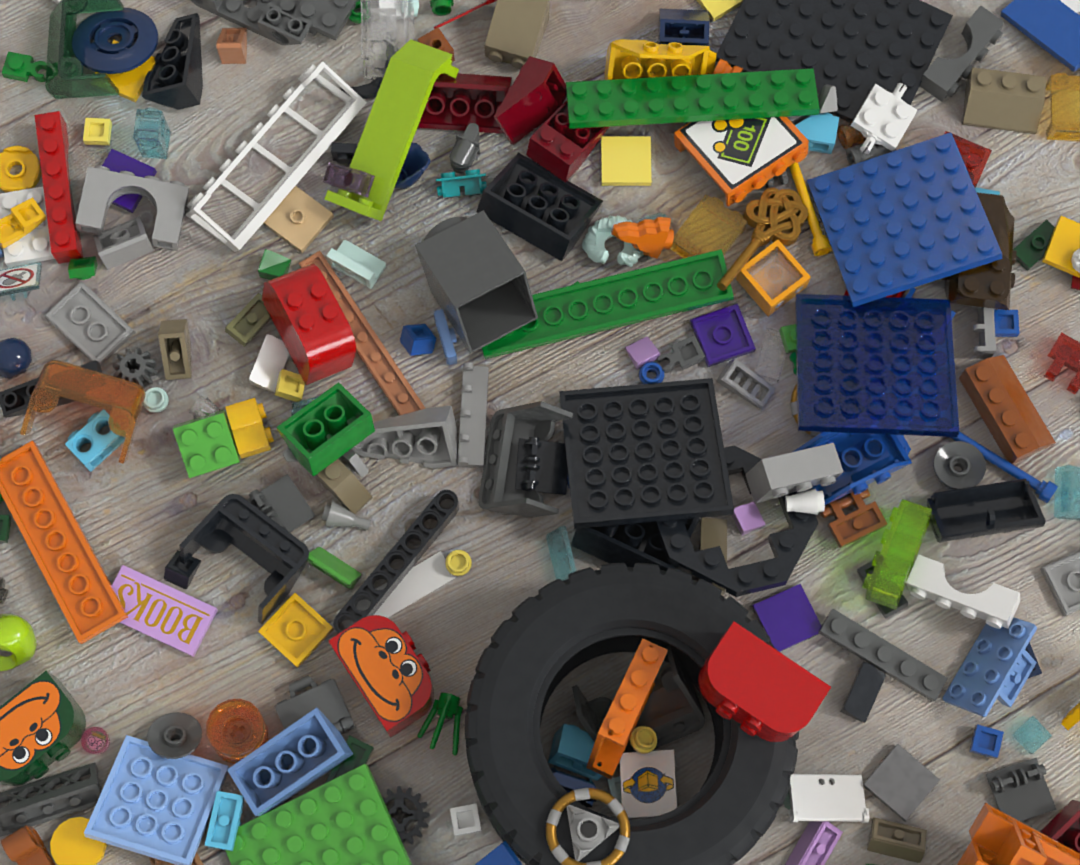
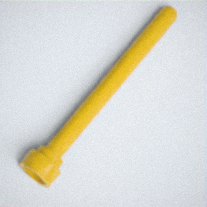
M795 162L789 168L802 204L809 213L807 221L813 235L811 248L814 256H823L830 253L832 249L828 238L822 233L799 164Z

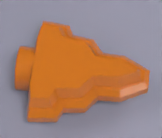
M657 217L655 220L644 219L639 223L620 222L614 224L611 230L613 236L621 241L631 243L634 249L641 250L644 255L658 258L662 249L670 250L674 240V231L669 229L671 219L667 217Z

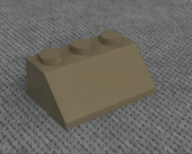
M972 67L966 79L962 125L1036 134L1045 100L1046 77Z

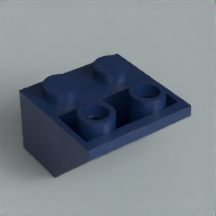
M659 8L658 44L668 45L671 42H677L682 45L709 46L708 10Z

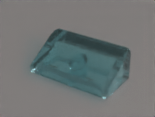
M1072 465L1057 467L1055 469V484L1058 488L1055 491L1054 517L1080 520V468Z
M560 526L547 534L546 540L556 580L561 579L563 581L568 579L570 573L577 570L567 529L565 526Z

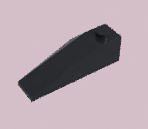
M198 13L175 18L164 40L166 43L162 53H157L154 59L156 65L153 71H148L145 77L142 97L145 100L177 110L200 105L203 89L200 17Z

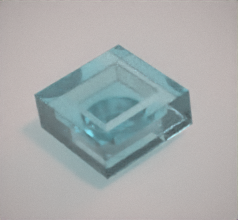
M1031 716L1012 734L1030 755L1037 751L1052 736L1034 716Z

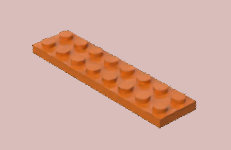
M32 440L2 457L0 460V493L78 642L83 644L128 618L125 609L36 443Z

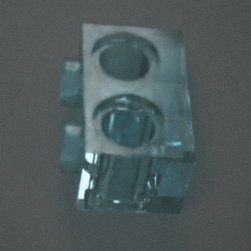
M151 107L145 108V110L137 109L133 138L142 157L167 159L171 131L163 112Z

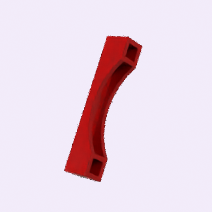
M60 111L35 115L51 253L58 264L70 262V259L83 258L80 232L77 231L75 225L76 215L68 164L69 142L67 127Z

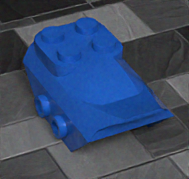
M882 410L864 412L858 416L856 413L850 414L842 419L843 423L837 426L829 424L819 431L820 434L793 451L834 443L843 473L836 478L834 484L821 487V484L809 489L816 488L817 491H823L825 505L852 492L854 495H858L869 488L868 484L874 481L877 484L883 483L891 478V473L912 464L908 456L911 450L897 423L888 421Z

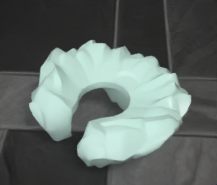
M610 215L608 218L602 217L600 220L595 221L594 225L589 227L588 233L583 239L582 249L593 262L606 263L609 253L605 249L604 244L608 238L615 237L611 234L613 225L626 221L632 222L631 219L628 220L619 215ZM623 241L624 249L619 252L617 262L620 266L627 265L632 267L633 264L638 262L640 257L644 256L643 251L634 249L631 243Z

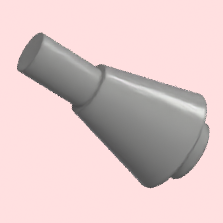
M332 501L331 506H325L322 520L326 521L325 526H355L368 530L371 520L355 516L354 513Z

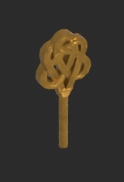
M767 188L759 200H752L746 205L743 218L747 225L754 228L751 242L717 283V287L720 290H726L759 247L767 245L771 240L773 243L779 240L783 246L795 244L801 232V227L809 214L796 191Z

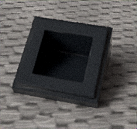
M177 550L165 567L164 580L187 589L201 564V560L191 557L183 564L180 562V551Z

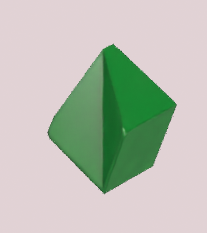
M265 249L258 269L260 278L272 280L287 274L291 259Z

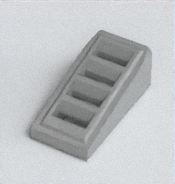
M736 359L728 362L717 379L718 383L759 409L764 408L776 389ZM735 370L737 374L735 375L733 380L729 379V377ZM745 376L746 379L740 387L738 383L741 380V378ZM753 381L755 385L749 393L746 390ZM760 387L764 388V391L762 392L760 397L758 399L755 398L754 396L756 395Z

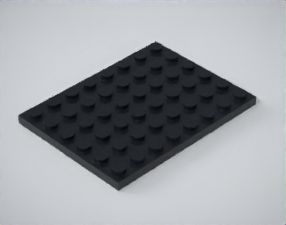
M744 0L717 52L716 62L723 59L728 61L731 67L737 65L743 68V72L814 68L818 97L824 85L836 87L838 110L828 113L852 123L875 84L893 93L897 84L903 83L902 87L906 85L907 89L901 99L911 105L922 82L921 78L928 69L953 15L920 0Z

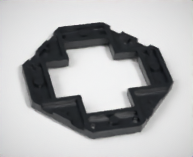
M735 445L725 447L728 475L742 473L748 491L751 494L745 474L761 458ZM796 491L778 497L790 530L769 534L768 542L775 558L728 569L720 546L694 551L683 519L654 522L668 563L676 567L680 565L693 572L692 575L711 584L715 583L726 589L727 593L738 597L786 585L817 528L818 520L815 514L786 511L785 496L801 492Z

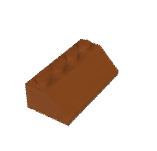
M1004 355L986 358L966 368L960 375L959 380L1008 462L1014 465L1056 443Z

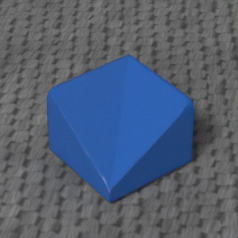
M426 324L403 326L400 342L409 355L413 356L433 353L437 338Z

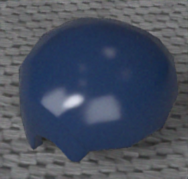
M7 338L0 341V376L11 379L15 375L25 373L32 362L31 349L26 342L17 338Z

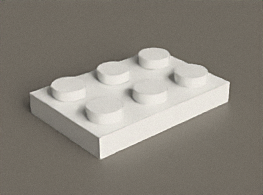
M43 186L1 193L0 219L11 214V208L32 197L47 218ZM47 219L30 233L3 249L7 267L55 259L51 253Z

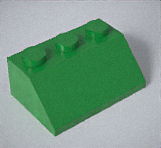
M339 382L276 427L297 461L313 477L375 432L371 413Z

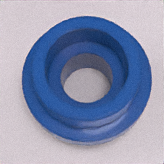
M648 362L642 365L639 370L641 383H662L664 379L662 366L655 362ZM654 372L656 377L650 379L647 377V373Z

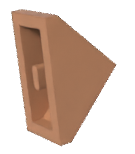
M222 28L216 43L222 64H246L247 28Z

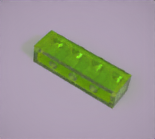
M904 499L901 500L899 508H893L889 522H892L890 530H884L881 538V544H884L881 552L876 551L872 561V566L875 567L872 574L867 573L863 588L866 589V600L896 610L929 526L932 514L931 508Z

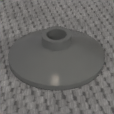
M949 442L943 445L934 457L933 467L937 478L944 485L952 489L974 487L982 481L986 472L984 456L975 446L967 442ZM959 466L962 472L955 471L954 467Z
M181 712L168 713L156 719L150 726L147 734L148 744L151 750L160 757L167 759L182 758L194 752L200 745L202 728L200 723L189 714Z

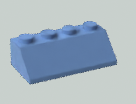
M315 708L228 768L227 771L254 815L261 816L275 809L352 756L353 752L338 729L318 708Z

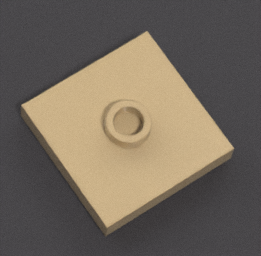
M295 186L263 224L299 252L303 253L332 220L334 215Z

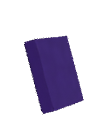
M111 149L102 166L109 168L110 171L118 173L120 171H129L134 173L135 176L143 178L145 176H155L157 173L155 168L114 149ZM139 194L122 195L115 199L112 204L133 213L143 196Z
M738 303L690 319L694 335L705 355L707 368L755 352L756 350Z
M801 584L752 606L761 626L771 638L769 640L771 646L779 652L820 634L818 631L821 628V624Z

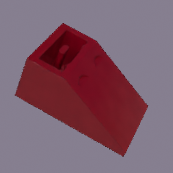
M529 56L526 63L521 67L513 85L508 89L503 102L498 106L494 118L510 144H516L548 120L567 97L566 84L555 64Z
M566 100L530 137L526 155L566 183L581 167L609 127L569 129Z

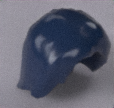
M411 143L395 189L411 187L428 168L431 162L429 155L422 150L419 144Z

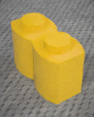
M252 398L225 406L241 459L271 450L270 443L274 442L270 427L265 428L263 419L267 418L263 403L258 404L256 399Z

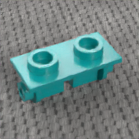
M480 169L466 170V176L457 177L455 172L440 173L441 178L436 179V181H441L442 186H437L438 196H443V198L460 196L459 186H464L465 195L482 194L483 190L487 187V182L481 181V176H486V173L480 174Z

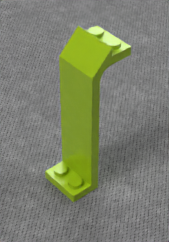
M410 39L391 57L349 170L356 172L351 190L338 189L337 193L328 190L324 198L325 200L364 216L382 221L436 79L440 74L456 79L459 69L451 65L453 54Z

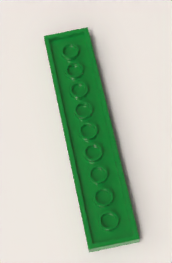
M814 68L566 82L569 129L819 115L820 110Z
M722 249L534 294L532 297L538 319L482 347L484 358L489 359L734 300L731 283L724 291L717 287V283L727 272Z

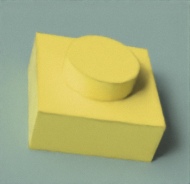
M85 118L84 144L110 146L111 119Z
M282 369L279 372L275 396L299 403L303 397L305 386L301 375Z

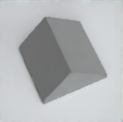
M140 216L104 230L102 236L93 235L98 254L107 270L154 251Z

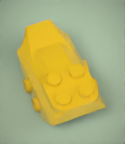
M619 39L609 43L605 64V80L713 74L717 53L709 50L710 46L682 45L677 42H671L667 45L647 40Z

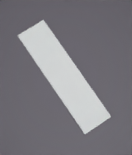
M440 551L414 566L374 615L388 618L455 579L456 576L450 574L446 569V559ZM387 583L376 588V590H383L386 588ZM367 599L360 600L357 604V609L365 611L370 607L371 602ZM344 620L342 622L345 629L353 625L351 620Z

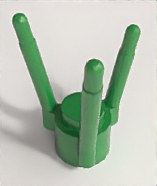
M441 692L439 700L435 699L433 707L417 735L418 738H422L435 714L437 713L440 716L432 737L430 749H434L445 718L452 719L453 715H455L452 754L454 756L458 754L460 717L463 707L459 706L461 698Z

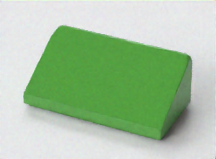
M317 547L309 552V564L347 589L352 590L361 578L362 574L322 547Z

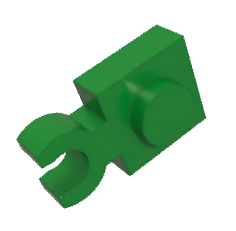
M8 51L2 75L4 78L28 82L29 76H33L36 81L45 82V76L38 74V71L41 69L49 70V66L44 61L34 63L32 56Z

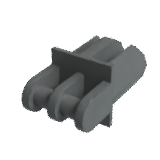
M470 123L463 136L456 134V143L449 157L451 167L457 173H465L472 166L476 155H480L479 126L476 123Z

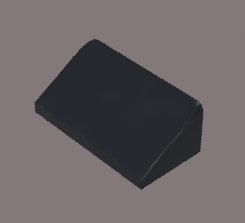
M863 662L840 712L865 723L886 674L869 663Z

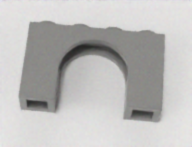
M104 166L87 168L75 222L77 231L102 236L107 212L112 202L122 195L139 194L149 199L157 210L152 234V246L178 251L189 198L188 186L179 181L163 182L154 176L138 177L129 171L113 172Z

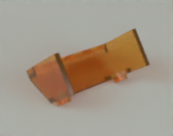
M52 360L46 363L31 394L20 434L27 435L31 433L36 412L48 413L57 406L60 396L111 411L108 420L111 431L126 437L119 458V463L124 464L128 459L145 402L146 392L144 388L138 383L64 361Z

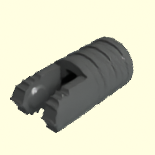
M862 143L847 148L846 156L851 166L892 151L882 145L874 144L870 153L865 154V150L863 152L860 150V147L863 145Z

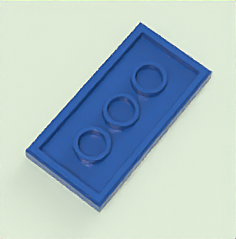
M1013 0L1001 11V17L1071 71L1075 72L1080 67V15L1060 0Z

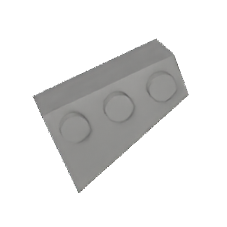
M830 443L761 459L745 475L754 503L756 504L782 497L792 492H803L815 485L821 484V487L834 484L836 478L843 473V469L835 445Z

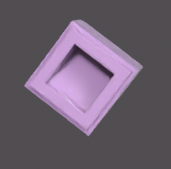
M648 336L625 347L637 370L645 363L658 360L660 356L658 349Z
M754 502L734 508V515L732 517L742 536L766 525Z

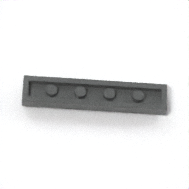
M835 609L830 610L818 631L821 635L932 702L936 701L948 679Z

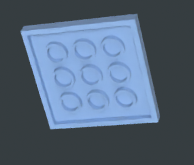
M126 735L84 831V835L93 840L175 865H191L212 814L216 792L221 791L229 766L191 754L178 759L163 758L151 750L148 741Z

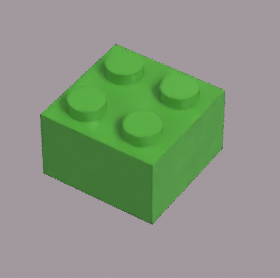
M224 410L174 425L173 432L189 478L240 462V456Z

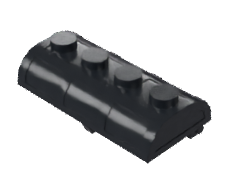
M1026 479L935 492L931 498H927L929 521L935 538L939 543L1040 528L1046 522L1030 483Z

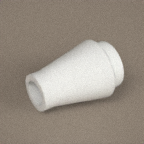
M815 488L791 496H785L786 511L818 515V512H824L823 491H817Z

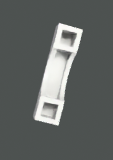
M919 554L906 582L908 591H911L910 594L922 600H925V598L935 601V604L945 609H950V607L958 609L962 615L971 619L981 618L986 620V624L997 629H1001V626L1009 629L1021 601L1020 592L993 583L985 591L976 594L959 592L947 582L943 563Z

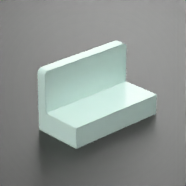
M343 240L337 251L331 248L326 255L330 266L372 289L386 268L384 261L347 240Z

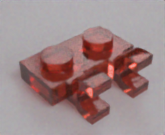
M1061 332L1047 355L1054 360L1044 377L1053 382L1063 365L1075 371L1076 374L1066 390L1076 394L1080 389V342Z

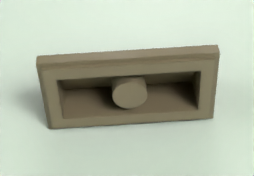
M873 817L867 850L920 863L925 854L927 830Z

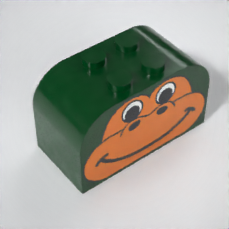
M48 671L43 672L0 706V783L4 785L20 786L33 778L38 779L48 772L49 765L56 760L57 762L63 760L71 753L70 749L80 741L84 734L86 719L83 710L62 682Z

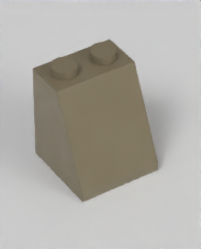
M497 0L484 45L485 57L494 62L509 63L517 69H521L529 56L536 58L549 22L550 0Z

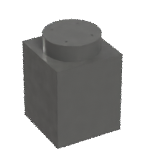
M484 210L469 218L452 217L440 222L429 231L424 241L415 245L431 293L470 353L538 319L526 272Z

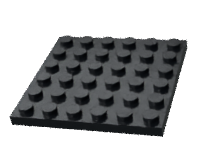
M713 378L559 391L561 409L573 413L572 418L562 420L574 529L734 515Z

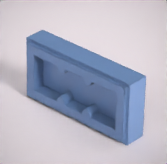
M443 309L436 310L433 313L446 362L449 366L457 364V355L453 343L457 342L454 328H448Z

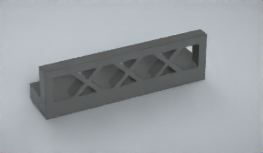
M94 762L1 792L0 803L8 800L10 802L6 806L0 807V837L14 833L25 825L32 827L96 806L102 792L96 763ZM91 774V778L78 781L82 776ZM63 783L59 789L51 790L55 785ZM37 792L33 797L25 798L28 794Z

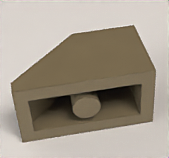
M187 319L161 321L158 337L165 379L191 378V342Z
M339 459L316 475L318 481L354 514L360 511L373 498L356 476Z

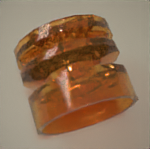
M228 699L218 704L210 713L206 723V734L217 755L225 762L236 764L268 741V728L259 709L251 702L243 699ZM237 731L243 733L244 737L242 739L236 737L235 733Z

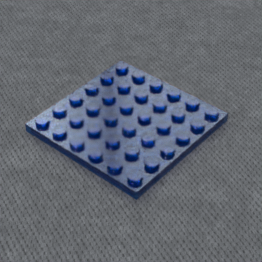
M796 294L798 431L958 437L960 431L950 300L883 297L853 307L849 296Z

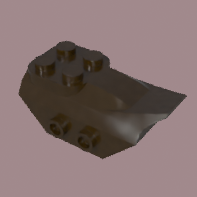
M977 192L1001 249L1002 259L942 278L941 280H945L944 290L948 303L1009 310L1010 290L1014 287L1015 273H1011L1012 265L1015 264L1017 255L1016 250H1013L1015 217L1009 212L1002 195Z

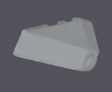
M452 406L426 408L373 422L375 432L351 449L360 456L377 459L393 458L405 464H409L410 461L424 464V467L427 468L457 466V426Z

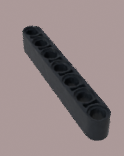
M442 490L433 498L340 610L333 623L337 634L342 632L340 624L344 620H351L354 624L364 617L374 615L459 511V501L453 491ZM445 499H450L454 502V505L450 509H443L440 503ZM428 519H434L438 522L437 526L433 529H427L423 524ZM411 539H418L421 542L417 549H409L407 547V543ZM395 559H401L404 561V565L401 569L394 570L390 567L391 562ZM379 579L387 581V586L383 590H376L373 587L374 583ZM360 600H369L371 603L367 610L360 611L357 609V604Z

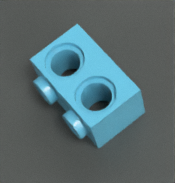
M103 409L100 413H94L81 430L74 431L68 437L65 445L91 472L123 444L129 436ZM107 425L111 426V429L107 434H100V430L102 427ZM91 443V448L87 452H80L83 444Z

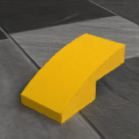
M33 197L11 208V214L0 219V246L2 249L15 243L47 219Z

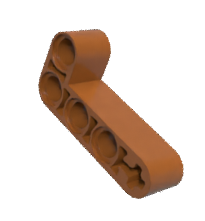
M25 825L1 840V845L11 861L17 862L18 865H55L41 837L33 827Z

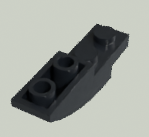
M94 360L48 378L44 375L1 391L0 405L3 416L7 418L35 413L87 397L86 393L106 386L100 362Z

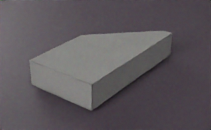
M350 449L341 456L343 461L362 478L369 472V469L353 450Z

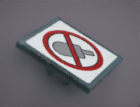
M38 262L0 270V296L10 295L11 299L15 301V293L23 292L24 298H27L28 291L39 289L42 263Z

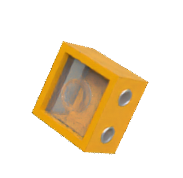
M776 240L748 261L737 274L736 280L769 317L807 288L811 277L783 244Z

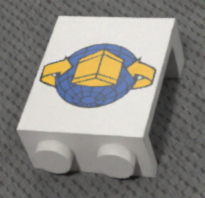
M674 749L651 751L647 754L639 752L623 753L620 759L622 806L629 819L656 817L678 808L675 769L677 767V755Z

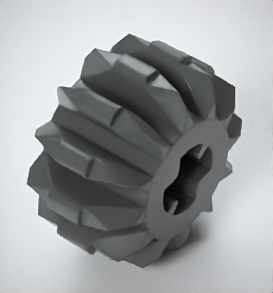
M137 347L134 353H132L130 349L126 348V356L117 354L120 362L113 363V368L116 370L113 376L116 380H120L119 385L122 388L128 386L130 391H134L138 385L140 390L144 391L145 382L153 384L150 376L157 375V371L154 369L157 363L155 359H150L151 354L148 351L142 353V350Z

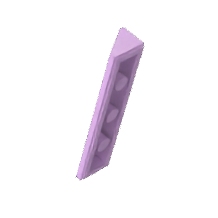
M809 821L785 865H825L843 832L828 821Z

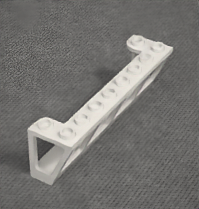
M323 61L317 66L312 64L300 75L298 80L301 83L296 88L291 86L282 96L285 101L280 107L275 104L266 114L269 117L264 125L261 122L258 123L251 131L253 135L248 143L244 140L236 148L237 156L232 161L228 158L219 168L222 173L216 179L211 177L202 187L206 191L203 194L200 192L198 195H195L187 204L189 210L185 215L234 252L239 251L367 103ZM320 71H324L346 93L319 75ZM312 80H315L345 102V106L323 131L289 108L291 102ZM282 113L287 114L316 136L315 141L292 167L286 165L257 143ZM251 148L285 172L282 179L261 203L255 202L225 179ZM219 185H222L253 208V212L232 236L200 210Z

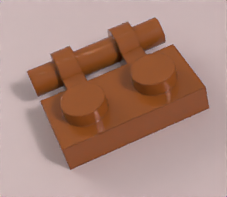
M868 489L858 495H854L852 492L848 496L835 500L825 506L824 512H820L823 518L830 515L835 517L836 520L829 523L828 528L839 548L887 526V522L875 501L865 505L863 499L870 496ZM851 505L855 506L856 511L847 515L842 511V509Z

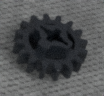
M401 786L397 787L396 793L387 789L388 796L386 798L382 796L385 805L394 800V806L388 811L403 845L404 840H408L412 845L414 844L413 836L416 835L422 838L423 835L420 829L429 827L427 823L423 822L424 819L430 817V813L423 812V809L428 804L427 802L419 803L422 795L418 793L413 797L412 788L410 787L406 793H403ZM405 799L413 802L417 810L408 809ZM398 810H402L404 814L409 815L407 818H403L401 824L392 818L394 815H398ZM411 822H417L414 829L406 834V828Z

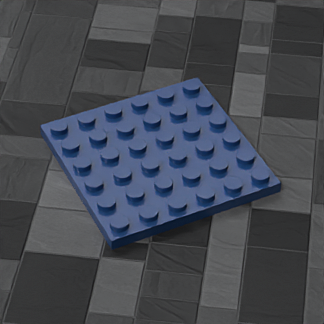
M951 132L807 180L853 307L1002 259L1001 249Z

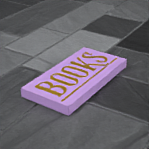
M122 565L112 584L128 615V618L119 623L192 657L195 656L218 611L217 608Z

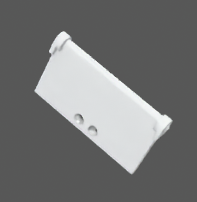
M791 775V785L789 788L791 804L789 817L791 823H797L798 821L869 822V809L866 808L862 775Z

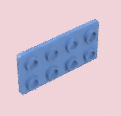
M1013 617L1009 629L1002 626L1001 629H997L985 624L942 699L948 704L982 717L988 715L996 699L1002 705L1011 708L1037 663L1025 650L1037 630L1035 624Z

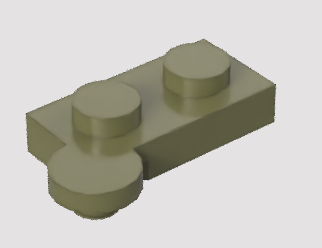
M260 293L225 327V332L244 347L271 320Z

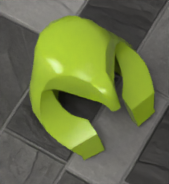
M12 613L0 614V650L13 653L7 657L0 656V671H7L29 661L34 656L37 646L32 626L27 620Z

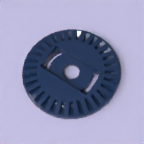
M125 7L108 8L92 14L81 22L74 32L72 49L76 59L89 70L104 74L123 73L137 68L152 56L158 44V31L153 20L141 11ZM114 35L122 37V40L117 44L109 43L108 39Z

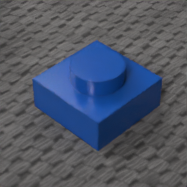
M994 309L995 337H1018L1020 334L1018 310Z
M979 724L975 725L969 752L997 759L1004 732Z

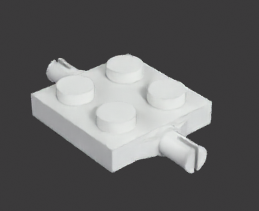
M898 83L893 93L875 84L850 126L860 131L866 138L860 147L862 152L865 150V154L870 153L874 144L882 145L893 152L915 116L917 109L901 99L907 89L906 85L902 87L903 83Z

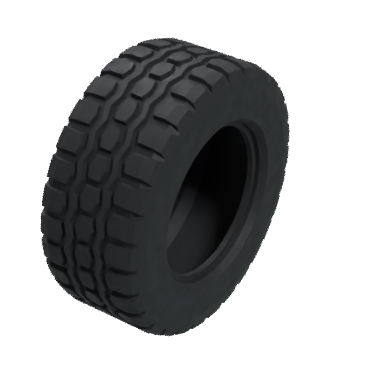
M611 563L601 565V570L594 571L591 567L570 573L566 580L557 579L538 590L539 594L537 596L525 599L512 611L513 616L501 623L491 637L490 645L484 649L475 669L476 674L474 679L471 680L468 691L464 724L466 753L474 787L485 814L503 842L506 841L522 862L526 865H562L549 849L546 839V821L554 804L568 792L553 775L545 758L540 736L541 720L545 707L559 683L575 668L593 658L618 652L636 653L642 639H645L665 649L666 646L671 645L686 669L690 680L701 693L699 687L700 670L723 634L734 621L767 644L771 639L757 620L751 621L746 616L748 611L734 598L728 597L726 599L721 595L722 590L703 579H700L698 582L692 580L691 574L669 567L667 571L660 570L658 565L649 563H635L634 567H627L625 563ZM666 654L664 661L669 663L668 655ZM704 698L711 714L715 736L713 761L704 784L694 797L671 812L646 819H629L630 841L626 852L615 865L735 864L766 833L776 818L779 807L784 803L791 785L790 777L795 771L798 749L796 748V740L799 738V732L782 742L766 741L756 734L755 736H750L740 728V723L732 718L727 720L716 712L717 708ZM574 801L570 804L582 810L588 811L590 813L596 814L603 818L619 823L617 818L598 813L586 807L578 801ZM565 808L556 827V834L559 845H561L569 857L575 860L567 809ZM620 827L579 862H593L603 860L609 856L614 850L620 835Z

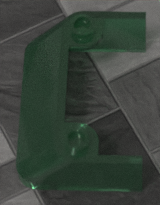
M61 0L53 9L49 21L45 80L46 90L52 97L64 99L119 95L118 88L106 73L83 74L84 68L82 63L77 58H74L72 38L76 30L77 14L124 10V5L120 0Z

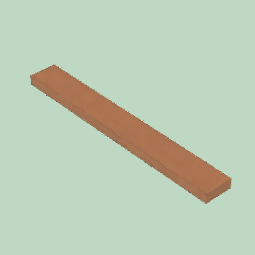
M321 251L299 263L300 268L315 264L321 270L352 329L357 354L397 414L400 416L426 409Z

